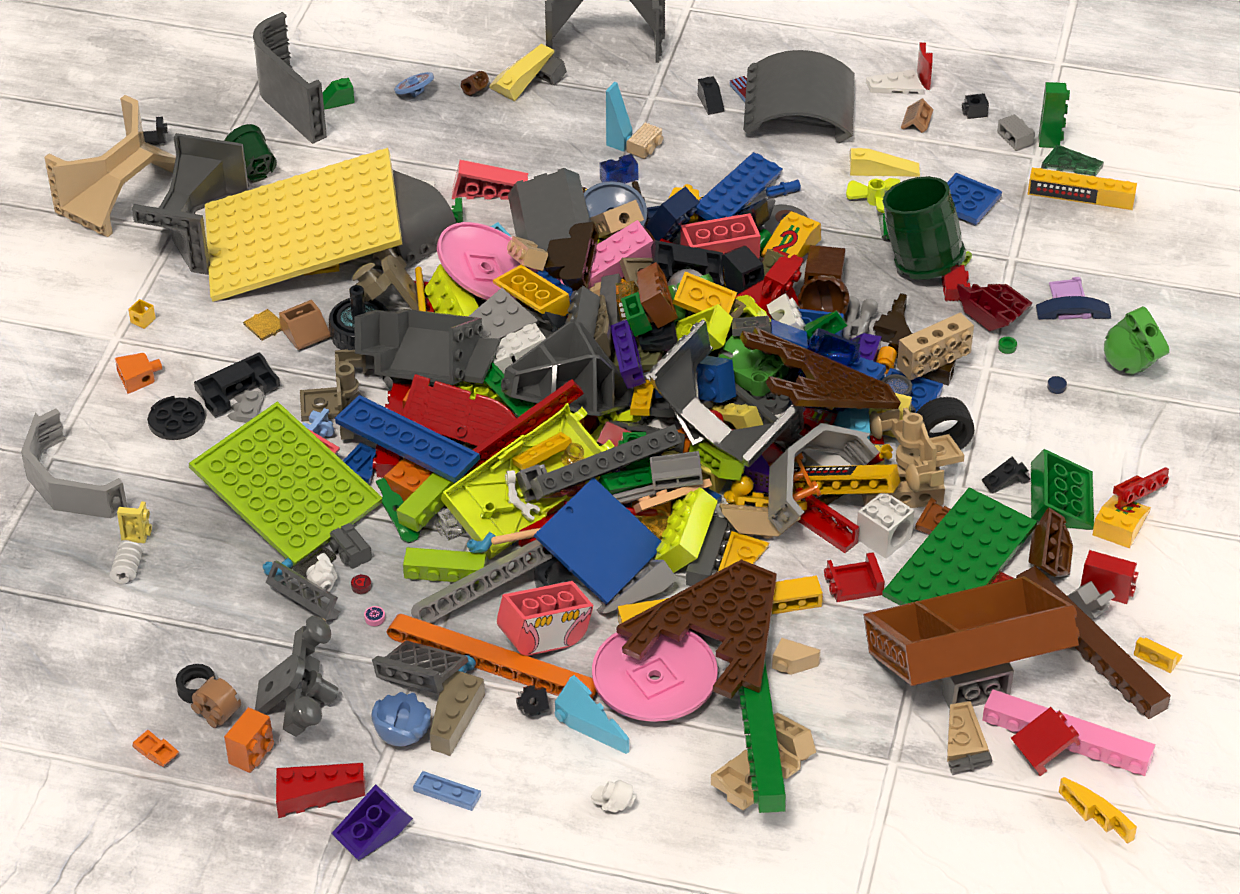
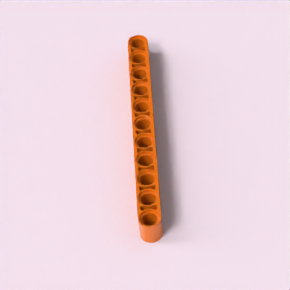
M397 614L387 629L388 636L395 641L403 643L407 640L461 655H468L476 661L474 668L527 686L544 687L547 693L559 696L573 675L592 692L590 695L592 699L597 693L593 678L404 614Z

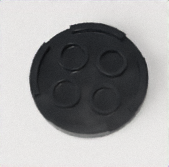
M170 396L159 400L151 407L147 421L149 429L154 435L166 440H180L194 435L202 428L205 422V412L201 403L194 398H175V396Z

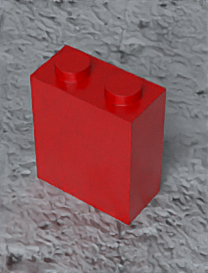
M1089 550L1084 563L1080 586L1092 581L1100 595L1111 590L1115 596L1111 600L1127 604L1129 597H1134L1136 586L1133 583L1136 584L1139 572L1136 571L1137 563Z

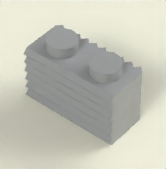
M1016 114L999 119L997 132L1015 151L1033 145L1035 132L1025 124L1023 119H1020Z

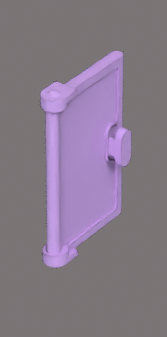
M1072 277L1070 280L1049 282L1052 297H1085L1081 278ZM1091 313L1057 314L1059 320L1080 317L1088 319L1092 316Z

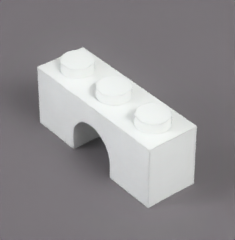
M786 293L767 305L769 313L774 320L804 330L805 323L797 309L798 305L793 298L789 299Z

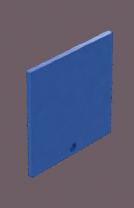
M594 477L534 534V537L605 605L656 555V549L661 543L658 537Z

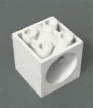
M880 493L858 511V541L887 559L912 538L915 510L889 493Z

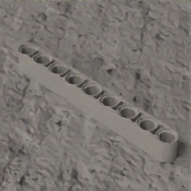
M536 539L413 605L411 614L413 618L431 623L555 556L548 550L543 552L544 546ZM531 553V558L526 561L527 554ZM514 562V567L508 570L509 564ZM496 571V577L491 580V574ZM479 580L478 587L473 589V584ZM461 590L460 597L456 598L457 591ZM444 599L443 606L438 608L439 601ZM426 609V614L420 617V612Z

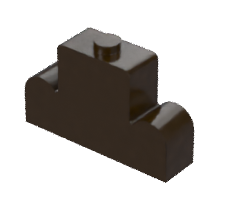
M594 222L575 224L569 230L571 238L553 239L548 244L545 270L553 278L562 279L564 285L572 288V291H578L582 286L588 289L599 238V232Z

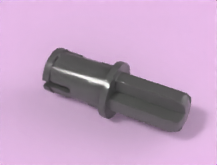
M986 751L971 756L967 754L966 757L948 761L949 767L958 765V767L951 768L950 772L955 774L969 769L973 771L974 768L991 764L992 756L990 752Z

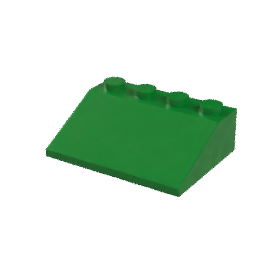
M1043 449L1031 461V518L1039 522L1045 511L1051 508L1065 517V526L1067 528L1093 530V471Z

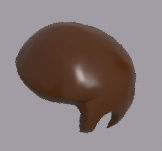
M814 276L806 281L798 295L800 309L824 312L837 310L844 315L847 312L850 301L846 285L834 276Z

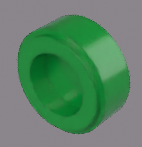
M1002 337L999 340L998 349L1004 354H1012L1017 349V341L1012 337Z

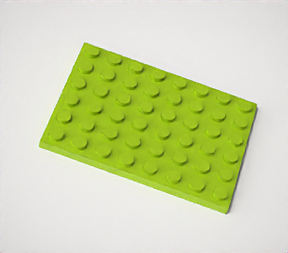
M278 401L189 462V468L285 559H290L294 567L329 543L331 531L341 528V526L348 523L353 525L382 503V496Z

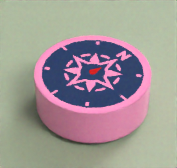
M378 606L369 607L364 613L365 622L370 626L381 625L385 621L384 610Z

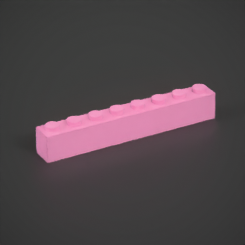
M992 689L984 706L982 721L1013 732H1019L1048 708ZM1062 713L1067 719L1065 724L1068 727L1072 725L1079 733L1077 739L1081 743L1079 746L1072 743L1066 748L1067 750L1135 774L1146 775L1156 744Z

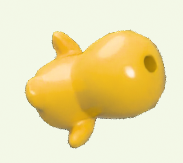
M741 476L740 481L732 482L731 489L724 493V498L729 504L737 505L738 497L748 496L747 494L752 491L753 481L748 476Z

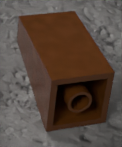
M810 245L805 268L804 285L806 281L818 275L834 276L842 281L846 248Z

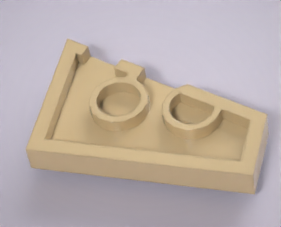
M971 701L950 704L947 762L966 757L967 754L971 756L986 751L989 752Z

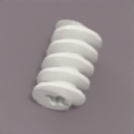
M129 540L119 542L110 571V577L114 582L125 584L135 579L143 553L142 546Z

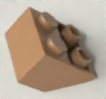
M313 300L279 312L281 330L297 350L330 337V332L321 310Z

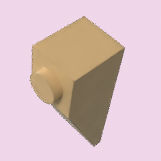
M778 712L773 714L777 740L787 751L801 758V761L808 759L810 755L816 753L810 729Z

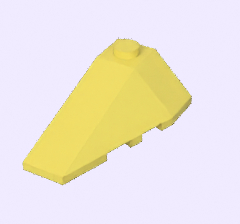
M540 44L498 74L489 88L516 101L555 51Z
M851 148L849 151L850 175L920 177L919 163L872 149Z

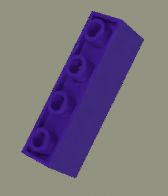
M624 320L611 325L620 373L627 388L646 383L636 337L628 321Z

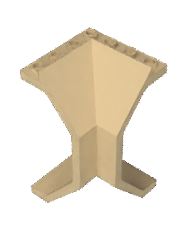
M127 95L120 98L126 137L105 154L99 157L65 161L50 153L44 157L55 212L106 237L113 234L110 214L122 186L150 163L173 173L176 159L175 155L144 141L138 100Z

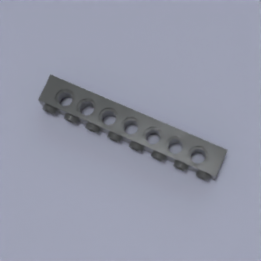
M674 424L537 476L530 481V485L536 499L539 500L589 481L593 477H599L672 449L682 443Z

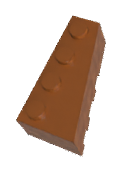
M657 262L638 271L637 284L639 286L640 302L647 312L649 321L651 323L654 322L660 328L677 319L678 316L675 306L672 304L673 299L666 276Z

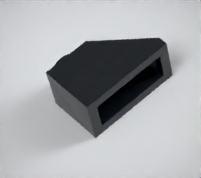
M715 77L698 79L697 95L707 114L712 115L724 112L720 87Z

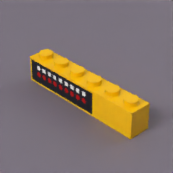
M1032 167L1027 195L1133 210L1137 183Z
M897 464L804 467L811 482L816 481L821 494L894 493L900 484ZM794 467V473L801 471L799 467ZM805 478L793 482L792 494L796 493V489L799 487L802 489L809 488Z

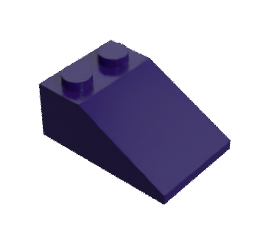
M375 784L331 834L357 860H361L398 836L413 818L388 793Z

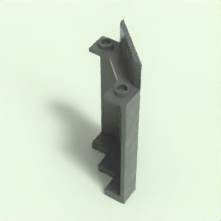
M566 168L558 169V172L548 175L544 173L534 176V179L525 182L523 180L517 181L508 194L516 237L533 241L538 245L537 248L543 249L546 252L550 240L571 238L569 230L573 225L590 222L580 176L578 173Z

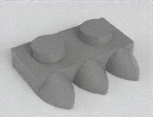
M245 390L244 393L235 396L234 399L238 403L231 406L234 412L228 414V418L236 422L247 423L256 417L264 400V392Z

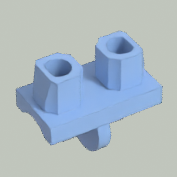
M326 408L321 413L314 410L309 416L311 425L303 422L306 428L321 437H330L335 431L333 422L328 418L329 409Z

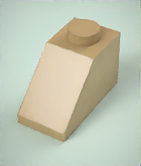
M781 638L773 654L772 669L792 675L818 667L821 650Z

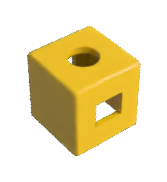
M141 299L128 309L130 322L143 329L156 319L154 305Z

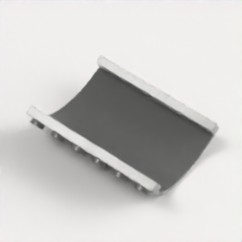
M808 50L784 51L752 63L747 69L743 130L746 134H749L760 128L761 123L782 116L802 115L819 118L834 124L835 140L838 143L843 142L853 136L855 73L836 58Z

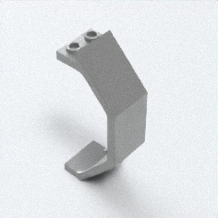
M57 408L41 416H38L35 412L21 454L27 480L52 509L111 519L117 516L119 507L128 508L123 482L119 478L106 485L99 486L54 478L40 463L42 453L66 439L62 432L63 424L60 421V412Z
M820 423L789 447L770 466L768 519L781 534L804 513L792 495L794 458L805 449H813L838 454L851 465H867L879 453L877 448L867 438L871 433Z

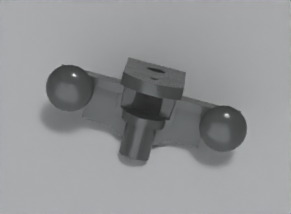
M318 616L309 617L306 620V627L302 626L295 632L292 655L261 678L258 683L255 710L265 714L286 698L283 730L295 737L304 732L308 726L317 725L321 722L322 710L319 704L330 705L333 703L339 690L337 686L322 678L321 673H319L320 661L310 656V654L315 652L317 645L328 643L331 639L330 626L324 619ZM301 680H303L302 692L297 688Z

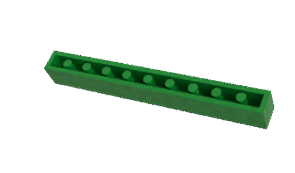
M765 663L761 691L758 693L744 686H741L738 690L740 708H742V721H745L743 722L744 734H748L745 735L746 748H750L747 749L748 762H751L749 763L750 776H754L751 777V788L756 790L753 791V803L758 804L759 813L786 812V794Z

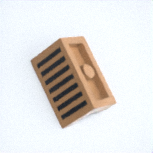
M923 98L907 107L901 128L905 129L914 124L923 133L928 128L934 109Z

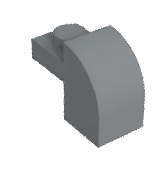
M1092 581L1080 586L1067 595L1091 619L1097 618L1108 610L1109 601L1115 597L1111 590L1100 595Z

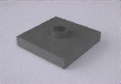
M769 316L733 318L732 320L733 336H740L742 331L752 333L755 327L771 333Z

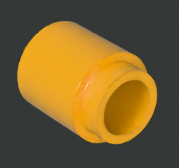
M890 346L880 348L876 362L886 365V372L884 374H887L890 368H894L897 351Z

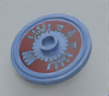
M432 72L416 74L400 82L394 88L396 94L410 93L413 97H416L424 92V86L434 79V75Z

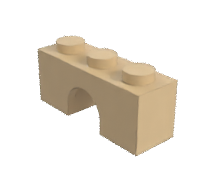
M512 236V240L508 242L507 253L523 266L543 271L548 257V253L543 249L537 248L538 245L533 241Z

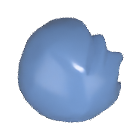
M399 692L395 696L387 695L383 700H377L373 706L371 717L374 728L383 741L393 746L402 747L418 742L426 734L430 727L431 709L427 708L424 702H419L415 693L407 695Z

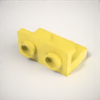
M141 501L139 509L118 508L117 516L121 540L145 543L147 536L151 535L152 525L148 521L150 512L146 507V502Z

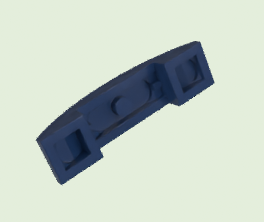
M1065 296L1036 304L1038 319H1056L1057 314L1092 313L1093 319H1111L1109 304L1095 298Z

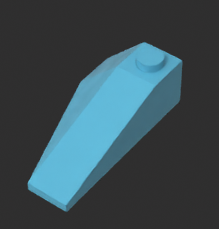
M613 82L606 90V146L624 152L627 149V140L632 136V126L618 83Z

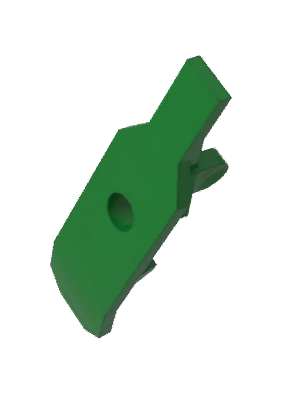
M386 479L376 480V484L383 496V507L396 527L401 540L407 543L416 541L420 531L416 532L399 524L397 511H394V509H398L404 503L401 496L391 490Z

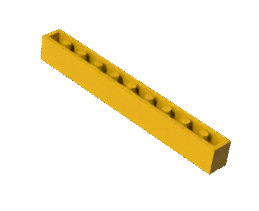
M817 575L777 581L772 614L822 607L823 592ZM668 598L618 606L619 624Z

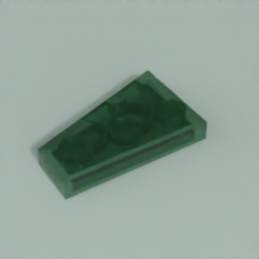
M1056 145L1042 162L1041 168L1054 167L1057 168V171L1068 169L1073 170L1077 174L1096 176L1103 168L1104 161L1065 148L1064 146Z

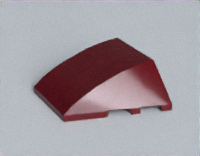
M963 284L957 285L964 312L989 331L1009 326L1032 306L1030 300L1008 284H988L987 287H980L978 284H973L972 287H964Z

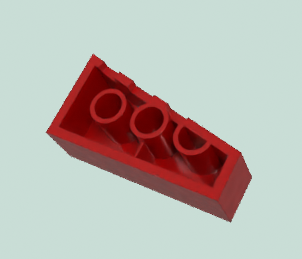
M363 763L276 768V806L278 818L286 817L287 813L295 811L296 814L305 812L306 808L318 806V808L325 807L329 802L337 801L340 803L365 796Z

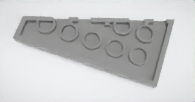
M503 288L498 290L468 316L482 318V337L502 339L509 333H515L523 329L528 324H539V321Z

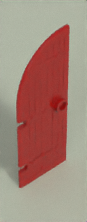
M417 374L414 375L402 416L438 434L476 446L482 444L516 419L508 407L493 398L476 394L475 400L470 399L471 391L439 381H435L434 386L431 387L429 386L431 379Z

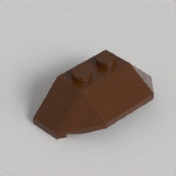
M1048 508L1032 533L1028 563L1053 577H1066L1070 575L1073 543L1070 533L1065 526V517Z

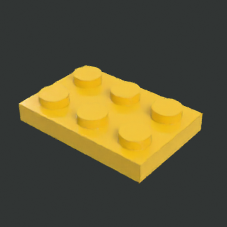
M685 271L672 304L694 313L719 304L729 314L737 292Z

